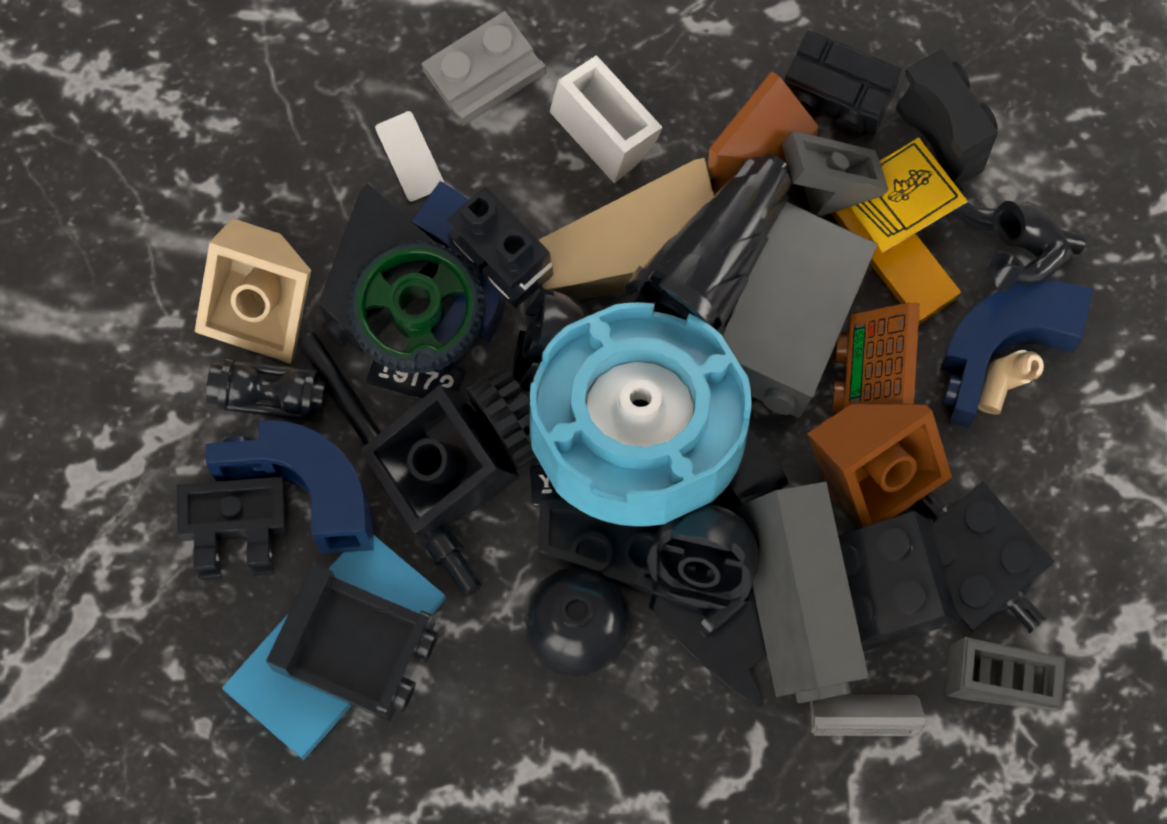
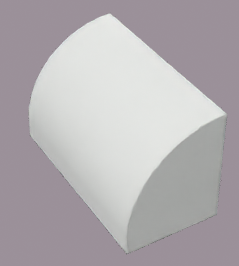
M597 55L557 82L550 113L612 182L616 183L646 156L657 141L662 126Z

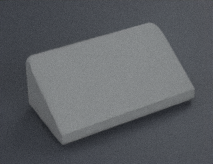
M844 694L811 701V733H814V736H918L925 727V715L920 699L916 695Z

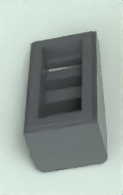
M964 637L952 643L949 648L945 695L971 701L1057 712L1061 710L1065 657ZM974 659H976L974 681H972ZM992 661L998 662L996 686L990 685ZM1014 664L1020 665L1018 690L1012 689ZM1035 667L1043 668L1041 694L1033 693Z

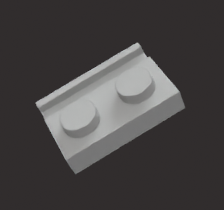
M506 11L421 63L423 72L448 107L454 111L462 126L546 74L545 64L534 54L533 48Z

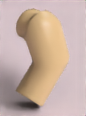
M1019 350L990 362L985 374L977 409L989 414H1000L1008 390L1029 383L1041 376L1044 370L1041 356L1033 351Z

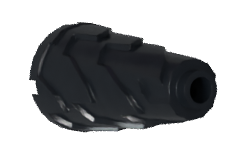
M765 154L763 157H752L744 161L716 195L687 221L681 230L670 238L643 268L641 266L637 268L625 287L626 297L628 294H634L637 291L639 295L633 303H653L654 312L673 315L686 321L689 314L694 315L723 335L726 330L724 325L749 281L747 279L769 239L767 235L789 199V196L786 194L791 187L792 180L789 176L790 169L782 159L772 154Z

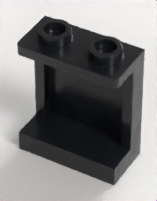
M312 563L266 662L274 672L391 722L396 710L401 712L406 710L416 687V682L410 680L418 661L426 663L430 658L439 633L433 630L435 622L432 614L422 610L420 613L414 612L337 579L333 571Z

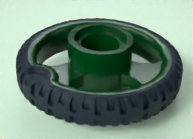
M408 240L383 248L381 252L375 253L368 259L367 263L365 262L350 287L348 317L357 342L373 360L389 369L402 371L403 373H426L450 365L451 362H455L462 357L466 350H469L480 332L485 304L479 278L471 265L460 254L436 242ZM426 261L439 265L437 273L432 279L424 274L409 273L399 277L390 285L382 277V274L390 268L405 262ZM452 295H465L466 311L460 328L445 344L439 343L432 333L444 317L442 301ZM422 298L430 303L427 310L418 315H410L403 311L404 305L411 299ZM373 308L390 310L396 329L402 335L409 338V342L403 352L389 347L375 335L368 323L367 311Z

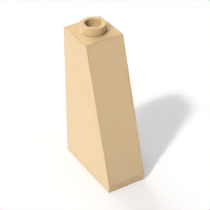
M705 158L693 160L539 239L550 252L554 273L541 287L561 292L578 301L626 291L625 287L639 266L643 268L670 238L675 236L687 221L714 197Z

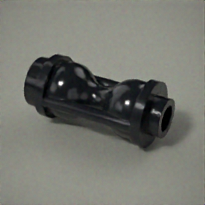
M225 359L224 363H211L207 379L206 401L208 404L218 405L219 410L311 422L314 412L323 413L327 382L318 381V370ZM260 374L281 377L275 380H268L263 378ZM263 400L272 401L277 406H269L256 403Z

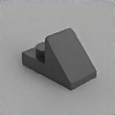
M793 130L781 143L793 184L804 187L811 214L823 216L881 197L889 190L876 150Z

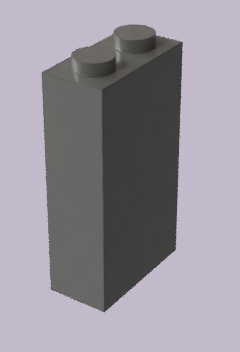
M787 202L767 235L769 239L747 277L749 281L725 324L726 330L722 337L748 376L751 396L763 401L764 405L773 412L783 415L791 414L800 418L814 396L877 244Z
M827 482L775 490L737 506V515L745 520L754 532L759 551L758 570L752 586L776 697L795 693L797 704L851 693L849 682L866 679L869 676Z

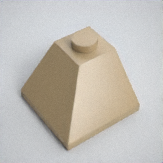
M232 218L209 242L195 332L291 364L295 357L311 269L280 233Z

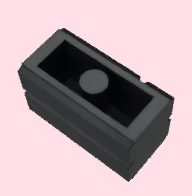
M808 30L785 76L784 82L810 116L818 112L835 119L836 126L849 134L861 135L864 131L874 136L896 91L902 68Z

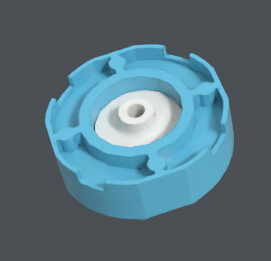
M653 303L615 304L567 325L550 341L543 351L542 362L530 388V440L532 450L556 492L580 511L600 520L619 525L653 526L665 524L713 502L725 490L736 474L745 449L751 413V389L748 376L722 335L698 317L689 314L686 321L673 315L654 312Z

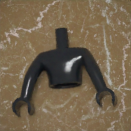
M953 181V183L956 185L959 191L963 194V188L955 181ZM1004 201L999 207L992 209L975 206L967 202L945 215V217H948L951 214L979 229L995 230L1005 245L1022 248L1037 257L1024 266L1017 257L1009 252L998 250L985 269V273L995 279L996 287L1004 293L1009 292L1013 285L1031 287L1044 281L1066 265L1072 254L1079 255L1082 253L1086 244L1084 236L1061 230L1042 207L1028 201L1021 203Z

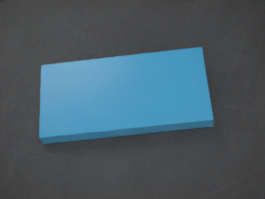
M375 535L374 550L343 552L329 568L337 579L417 613H420L422 610L433 614L446 600L445 595ZM286 616L227 681L222 689L304 761L352 705L274 672L267 664L266 660L287 618Z

